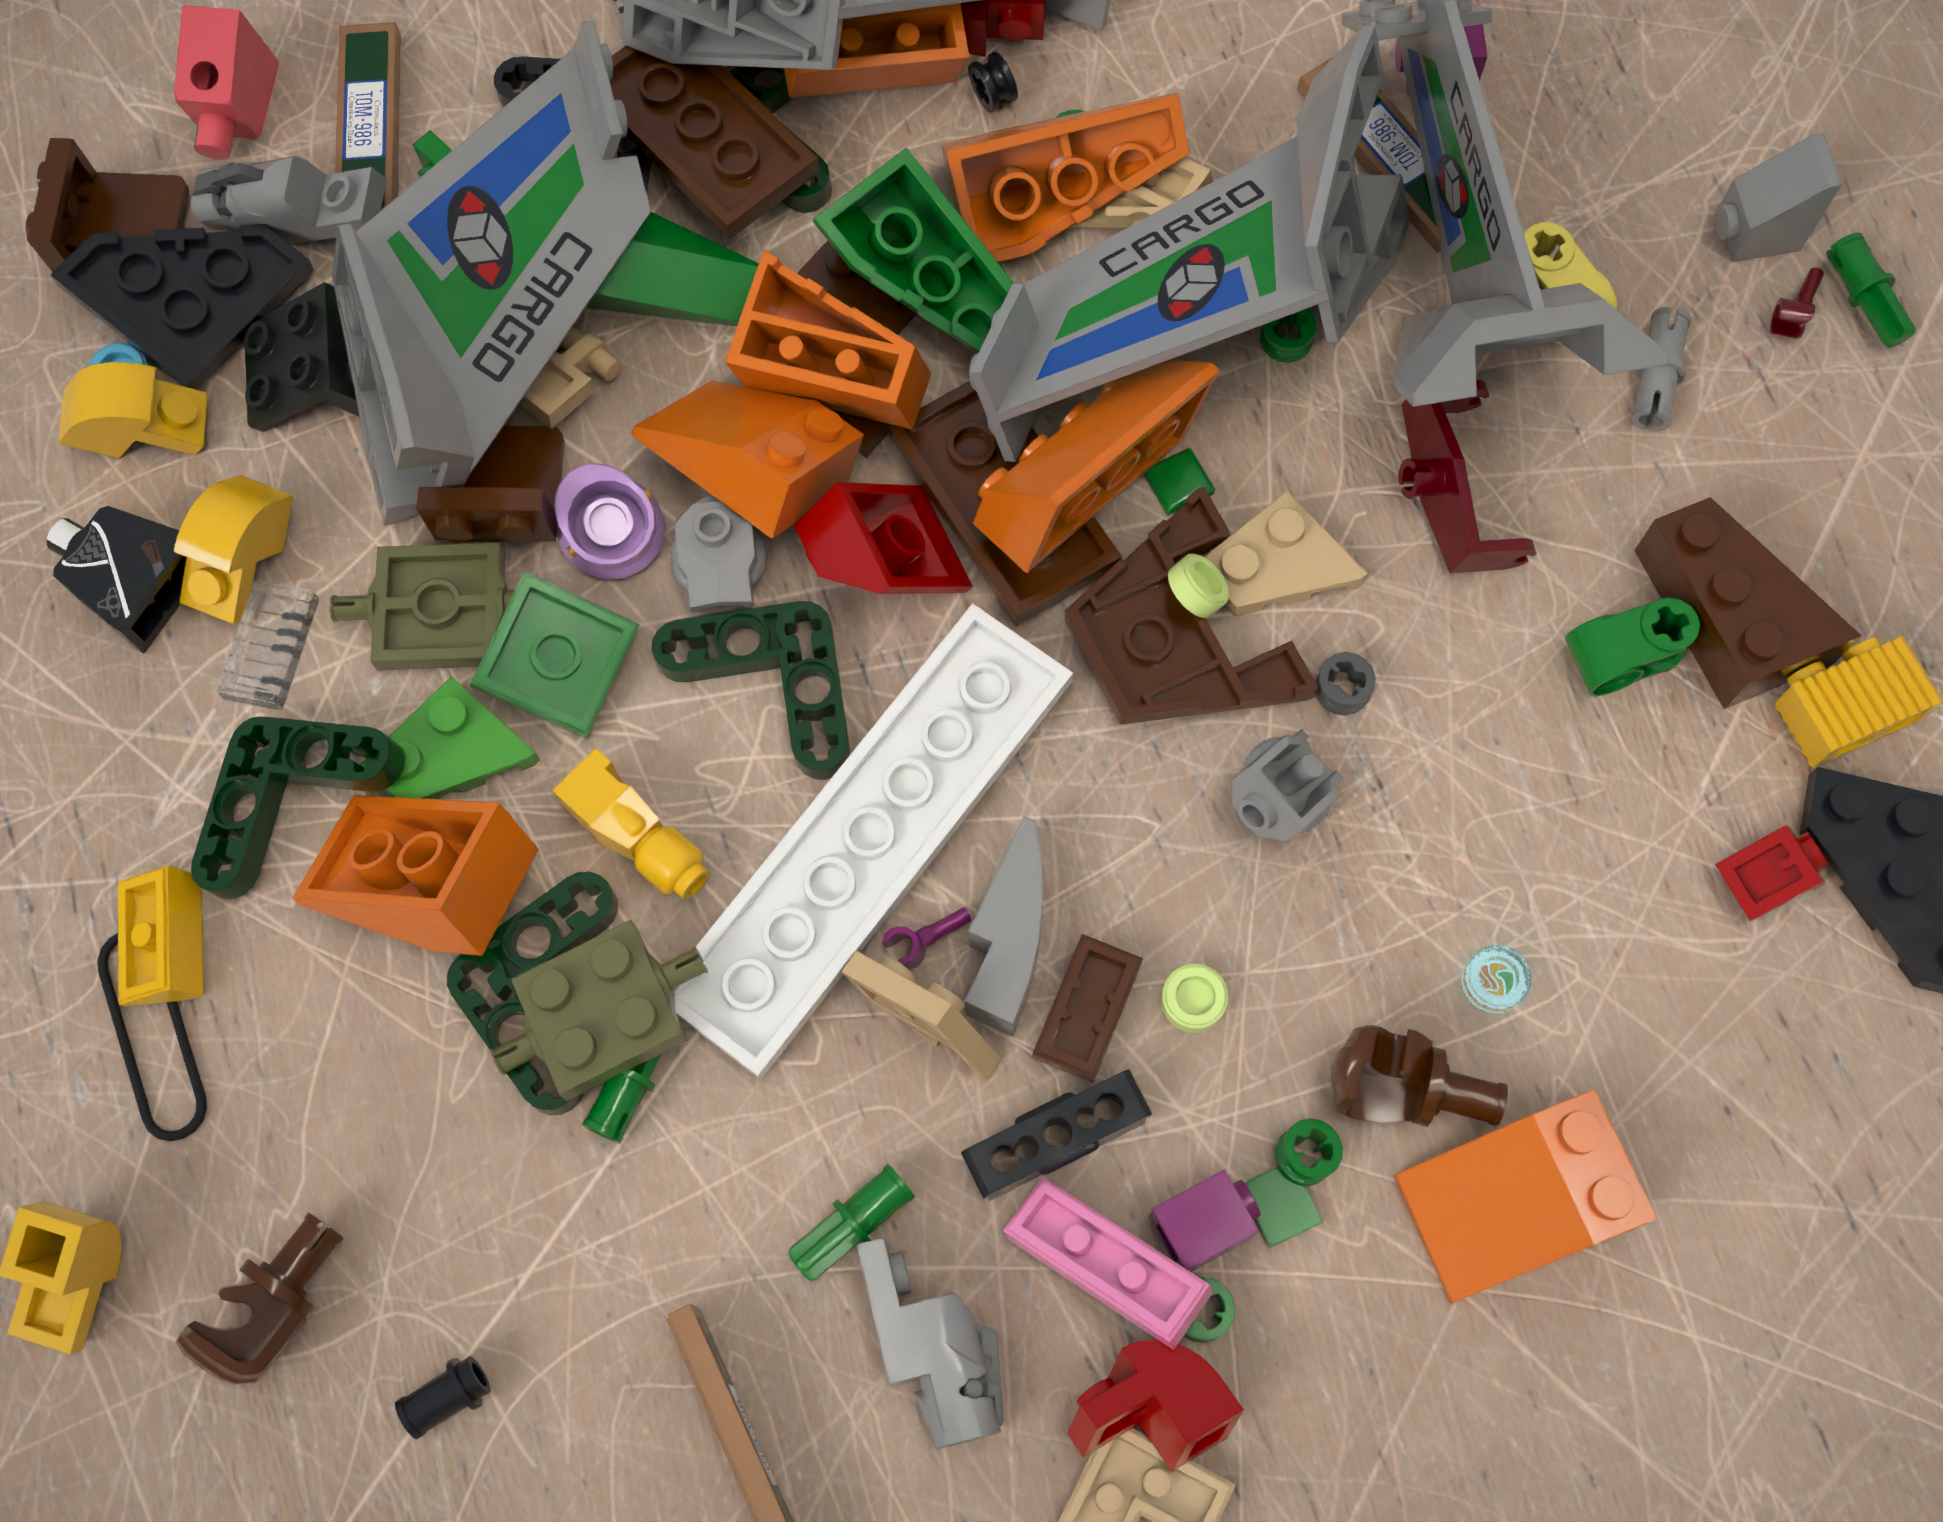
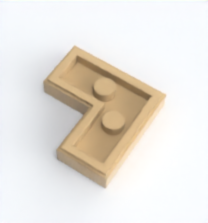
M1131 1429L1090 1454L1058 1522H1138L1141 1516L1151 1522H1219L1236 1484L1192 1460L1171 1472L1150 1439L1137 1430Z

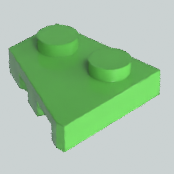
M451 676L389 736L402 747L405 762L399 779L385 790L393 797L441 799V797L450 792L463 793L485 785L484 778L519 766L522 771L534 767L540 759L525 742ZM377 751L375 757L366 758L360 765L365 768L368 762H377L380 752Z

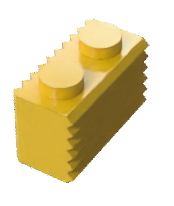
M1899 636L1883 645L1878 637L1869 638L1843 653L1842 658L1844 661L1838 665L1826 669L1823 662L1818 661L1800 669L1787 678L1790 687L1775 702L1776 711L1781 713L1782 721L1788 724V730L1794 735L1795 743L1801 746V752L1807 757L1808 765L1815 768L1921 721L1943 703L1942 697L1904 636Z

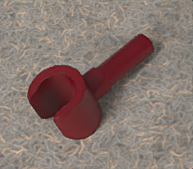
M1814 267L1809 270L1796 300L1779 298L1772 314L1770 333L1791 338L1802 337L1806 323L1812 319L1815 313V305L1812 303L1824 276L1822 269Z

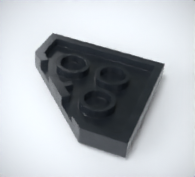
M259 224L241 225V231L206 233L204 227L154 230V236L120 237L117 232L92 233L50 276L61 289L181 386L197 390L243 343L245 333L250 325L275 310L314 269L308 258L268 226Z
M1817 767L1808 776L1800 835L1808 831L1830 866L1844 883L1840 889L1872 931L1878 929L1901 960L1897 966L1912 986L1943 994V796Z

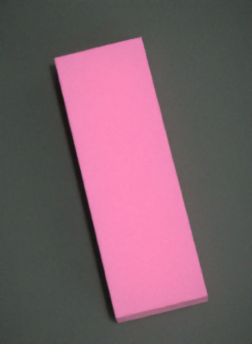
M1042 1177L1003 1230L1009 1241L1172 1350L1175 1349L1213 1294L1209 1283L1044 1177Z

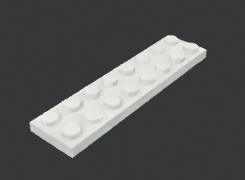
M972 603L697 944L696 948L704 960L708 973H703L673 989L677 1017L761 1080L844 975L841 971L856 950L860 953L1071 685L1073 682V672Z

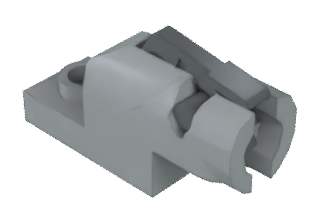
M297 156L264 162H230L227 165L202 169L195 177L194 196H191V210L199 222L214 230L241 231V225L265 224L290 245L337 238L338 225L351 224L354 230L357 231L379 213L382 207L387 178L372 167L326 175L306 159Z
M884 1238L857 1244L888 1383L890 1386L896 1387L919 1381L920 1390L913 1393L931 1429L935 1448L941 1449L1001 1433L1000 1426L1003 1425L1004 1417L998 1336L996 1331L976 1324L975 1316L955 1293L902 1306L899 1295L912 1292L903 1252L890 1254Z

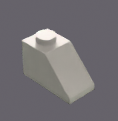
M1825 134L1809 136L1732 181L1714 214L1716 234L1721 241L1726 242L1732 262L1801 251L1842 186Z

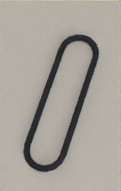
M117 933L110 937L100 950L97 959L98 973L140 1116L147 1131L156 1138L166 1141L184 1139L195 1132L203 1122L207 1104L206 1095L177 1001L166 1002L196 1098L197 1108L194 1117L188 1125L180 1130L167 1131L158 1127L152 1118L109 974L108 958L110 952L118 944Z

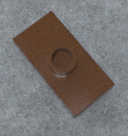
M1082 934L1037 1041L1032 1058L1094 1083L1143 958Z

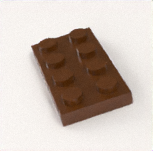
M627 45L612 55L613 78L609 82L614 100L620 99L625 107L628 126L626 136L729 239L733 238L820 172L818 157L724 66L674 64Z
M970 381L921 407L913 430L896 425L888 426L891 440L1016 626L1098 580L1122 559L1119 551L1096 518L1093 517L1033 569L1025 573L972 524L982 501V498L978 496V492L983 483L997 469L1004 467L1007 471H1010L1020 463L1019 459L1022 453L1038 435L1032 427L1016 462L1004 461L996 438L988 428L987 416L977 391L972 388Z

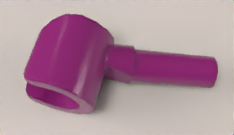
M963 907L916 932L907 927L897 926L892 928L884 935L882 945L888 948L896 945L902 939H912L913 949L907 957L897 960L910 970L922 963L926 947L936 943V940L972 920L966 908Z

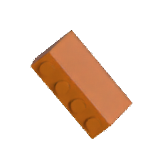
M1167 360L1106 383L1099 394V398L1090 406L1084 401L1076 405L1062 421L1060 430L1052 437L1048 438L1045 434H1041L1034 439L1022 453L1019 459L1020 463L1010 471L1001 467L988 477L978 492V496L982 498V501L972 524L1025 573H1028L1184 440L1221 370L1212 362Z

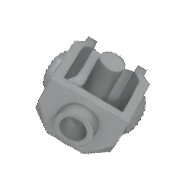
M714 496L704 497L697 503H693L675 521V538L671 551L672 572L675 574V578L680 583V586L688 591L691 613L701 612L702 609L717 606L753 607L754 585L760 579V576L763 575L766 563L765 542L760 534L761 531Z
M1303 729L1293 736L1285 735L1283 737L1263 740L1246 757L1244 767L1230 779L1232 807L1238 813L1243 824L1252 830L1256 836L1286 842L1298 833L1310 831L1311 828H1315L1320 821L1324 820V817L1330 811L1332 802L1338 798L1337 785L1344 778L1337 770L1335 772L1331 771L1313 753L1306 741L1309 736Z

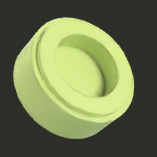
M1187 554L1172 566L1168 572V581L1174 595L1194 615L1208 618L1228 602L1229 590L1227 583L1218 568L1207 558L1197 554Z
M1201 964L1181 966L1170 974L1164 984L1161 995L1162 1010L1168 1021L1182 1031L1189 1033L1207 1031L1218 1024L1227 1008L1228 989L1226 983L1215 970Z

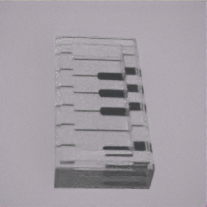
M254 580L216 691L224 700L283 711L319 602V598L313 590Z

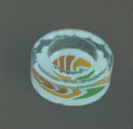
M1489 945L1479 949L1467 961L1461 974L1462 990L1468 1001L1477 1009L1490 1014L1506 1013L1517 1007L1528 995L1532 982L1531 971L1526 960L1514 949L1503 945Z

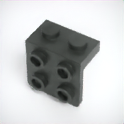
M323 282L264 315L250 325L243 341L246 366L245 400L247 403V423L249 427L264 432L322 401L359 416L334 286Z

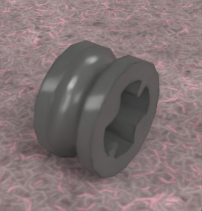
M1349 652L1334 654L1325 660L1317 676L1316 684L1319 687L1316 695L1317 700L1324 709L1333 714L1346 716L1357 713L1365 707L1374 690L1376 677L1373 667L1365 658L1358 654ZM1338 672H1346L1350 682L1360 683L1361 687L1356 685L1352 696H1344L1340 686L1330 685L1329 681L1334 683Z

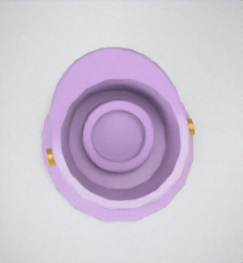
M599 463L579 466L562 479L555 494L554 509L558 523L560 547L573 565L585 574L603 580L625 579L644 570L659 554L665 536L664 516L657 500L644 486L634 482L624 472L612 466Z

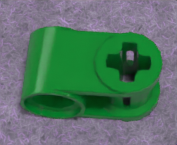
M1669 597L1658 599L1616 615H1605L1587 621L1570 631L1565 636V641L1590 696L1596 697L1613 693L1636 681L1662 672H1668L1677 667L1685 656L1686 649L1697 638L1700 623L1697 613L1689 604L1680 599Z

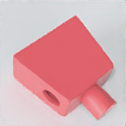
M183 5L174 96L176 103L197 125L194 150L200 155L211 159H228L231 153L233 137L256 139L261 135L279 65L277 58L240 10Z

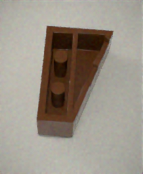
M1711 497L1655 519L1634 550L1661 599L1669 597L1680 599L1689 604L1697 613L1700 623L1699 634L1689 648L1723 709L1788 683V677L1812 663L1822 661L1825 667L1834 664L1862 636Z

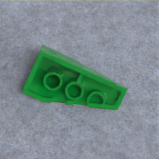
M906 147L818 214L812 222L852 271L974 353H979L991 328L993 316L1001 308L1014 282Z
M651 212L586 308L737 326L759 263Z

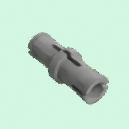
M1672 307L1658 308L1651 315L1649 337L1668 352V365L1636 370L1640 384L1635 407L1631 414V422L1638 428L1645 429L1647 416L1650 415L1652 408H1654V415L1650 431L1664 430L1671 425V413L1676 386L1683 381L1687 363L1682 358L1687 331L1691 324L1690 314L1680 308L1677 310L1675 323L1672 324L1671 329H1668Z

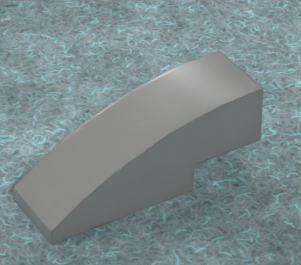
M1023 816L968 931L970 947L985 953L986 957L964 1001L966 1016L1012 1037L1029 997L1038 960L1043 913L1042 857L1035 820Z

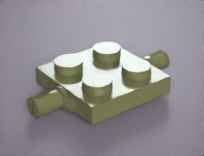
M500 542L377 547L376 575L368 594L357 596L332 595L330 598L332 606H329L331 619L333 622L368 620L372 631L370 662L377 670L478 667L515 591L508 590L504 582L505 550Z
M629 920L512 978V984L525 1012L524 1027L526 1033L490 1050L492 1057L495 1059L496 1067L502 1075H505L508 1071L538 1057L547 1065L558 1094L568 1101L622 1074V1072L632 1069L687 1041L688 1039L675 1013V994L673 989L703 973H708L701 954L694 947L692 950L661 965L649 954L638 928L632 920Z

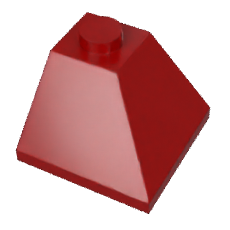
M837 482L794 524V528L805 548L806 556L813 565L818 577L879 594L966 593L973 587L921 485Z

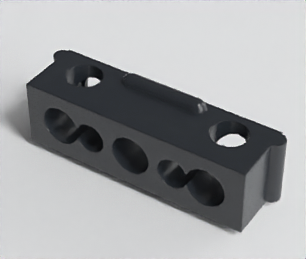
M1127 1069L1076 1095L1072 1092L1065 1093L1017 1117L1015 1125L963 1150L961 1154L982 1198H989V1201L1041 1175L1052 1173L1096 1151L1099 1146L1144 1125L1146 1118L1153 1114L1130 1069ZM1102 1100H1113L1122 1108V1113L1116 1118L1117 1120L1106 1121L1099 1117L1097 1125L1090 1129L1080 1127L1076 1121L1077 1117L1082 1114L1094 1116L1095 1106ZM1060 1125L1068 1130L1071 1139L1065 1146L1052 1147L1045 1142L1042 1134L1049 1126ZM1024 1143L1034 1145L1038 1151L1030 1159L1019 1157L1018 1165L1012 1172H999L994 1169L990 1161L992 1156L1000 1151H1009L1015 1155L1017 1147Z

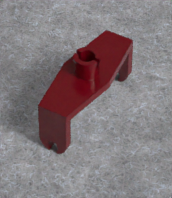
M1476 380L1477 396L1415 407L1407 400L1401 404L1411 458L1405 459L1400 465L1398 482L1399 485L1414 484L1413 486L1403 487L1401 493L1405 498H1420L1449 573L1510 569L1529 562L1527 555H1537L1533 540L1528 538L1480 541L1465 460L1446 413H1461L1481 406L1480 397L1484 399L1489 397L1487 385L1482 380Z

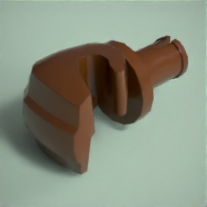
M1376 1025L1354 1028L1344 1047L1336 1053L1331 1065V1084L1334 1088L1336 1111L1353 1119L1381 1124L1411 1121V1123L1428 1127L1434 1115L1437 1116L1440 1110L1485 1121L1490 1125L1496 1126L1500 1124L1505 1111L1508 1087L1504 1083H1493L1451 1072L1449 1064H1447L1446 1050L1433 1047V1041L1411 1029H1408L1407 1036L1391 1033Z
M307 1213L304 1217L305 1220L270 1264L263 1261L259 1266L250 1259L246 1260L239 1270L256 1283L238 1284L219 1289L218 1295L220 1299L234 1303H244L249 1306L251 1317L248 1323L238 1328H218L193 1321L179 1334L176 1344L182 1353L201 1369L217 1379L233 1385L255 1383L269 1370L307 1320L306 1316L314 1306L304 1299L308 1292L303 1287L335 1246L344 1239L332 1228L327 1227L308 1250L309 1243L325 1225V1223L312 1214Z

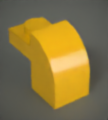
M108 362L85 367L78 371L64 388L58 444L115 458H120L134 441L196 455L204 446L208 393L155 379L156 367L149 365Z
M242 475L219 481L207 488L188 511L175 543L174 552L187 557L179 603L232 624L246 619L256 563L284 550L293 495Z
M39 1202L18 1208L0 1268L1 1277L22 1283L8 1329V1335L67 1354L84 1349L104 1282L116 1279L119 1270L122 1241L120 1231L113 1222L49 1202Z

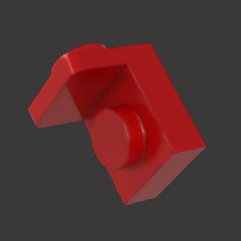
M1785 825L1715 865L1748 919L1753 922L1804 893L1825 885L1826 883L1818 871L1829 866V863L1808 831L1796 837L1792 829Z

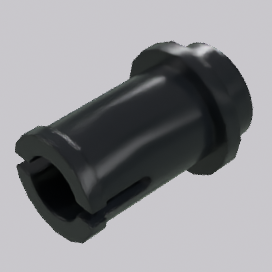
M469 1356L462 1361L452 1358L447 1362V1370L422 1385V1387L408 1396H403L395 1401L397 1415L411 1437L414 1439L421 1438L428 1430L466 1407L476 1410L482 1406V1397L490 1393L491 1388L486 1374L473 1357Z

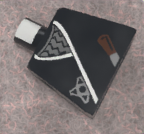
M110 506L98 509L85 527L68 518L57 521L50 529L46 539L48 549L62 556L54 567L53 576L130 645L145 654L181 605L179 601L187 557L174 552L179 530Z

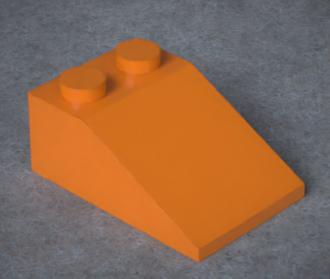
M716 381L706 383L635 425L632 431L634 438L771 539L794 525L835 483L848 482L864 437L863 433L818 401Z
M353 795L292 898L300 906L430 951L482 956L539 849L499 802Z
M1595 1089L1524 1117L1393 1176L1450 1304L1658 1219Z

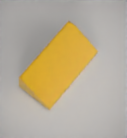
M164 866L118 881L119 1005L128 1007L185 1001L203 996L202 890L193 880L192 873L171 866Z

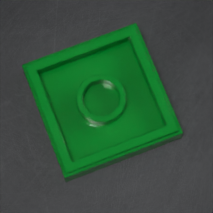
M524 571L473 676L470 686L587 739L640 624Z

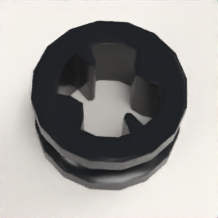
M998 52L989 54L986 64L982 65L980 62L975 61L968 66V74L973 90L982 106L988 112L992 113L998 110L999 102L1002 100L1006 103H1012L1018 99V89L1014 76L1007 62Z

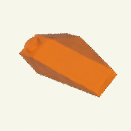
M1178 93L1000 129L941 144L955 208L997 262L1032 254L1046 245V242L1075 223L1078 225L1092 216L1093 212L1126 191L1130 192L1189 154Z

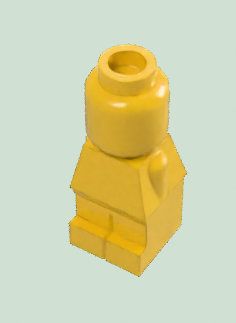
M595 748L552 790L561 806L597 839L601 846L633 860L636 870L661 893L669 896L677 894L683 900L692 898L703 888L711 874L703 865V852L675 827H663L658 817L632 786L621 783L622 780L616 772L613 763Z

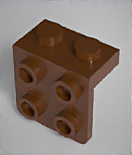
M50 138L45 161L39 164L37 171L39 189L34 211L28 215L26 220L27 241L53 272L92 233L117 232L120 237L154 236V230L182 229L189 187L184 179L177 175L96 172L74 139Z
M504 426L468 477L465 487H419L416 510L435 540L453 542H556L558 523L555 516L554 501L558 485L562 479L565 445L562 432L557 427L550 429L547 426Z

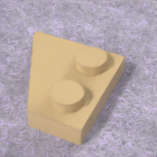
M856 950L841 971L871 1003L908 1026L937 1047L941 1042L952 1048L968 1064L970 1070L983 1079L988 1080L1002 1060L960 1013L965 1007L964 1002L935 982H932L927 990L915 983L917 977L895 959L885 956L878 963Z

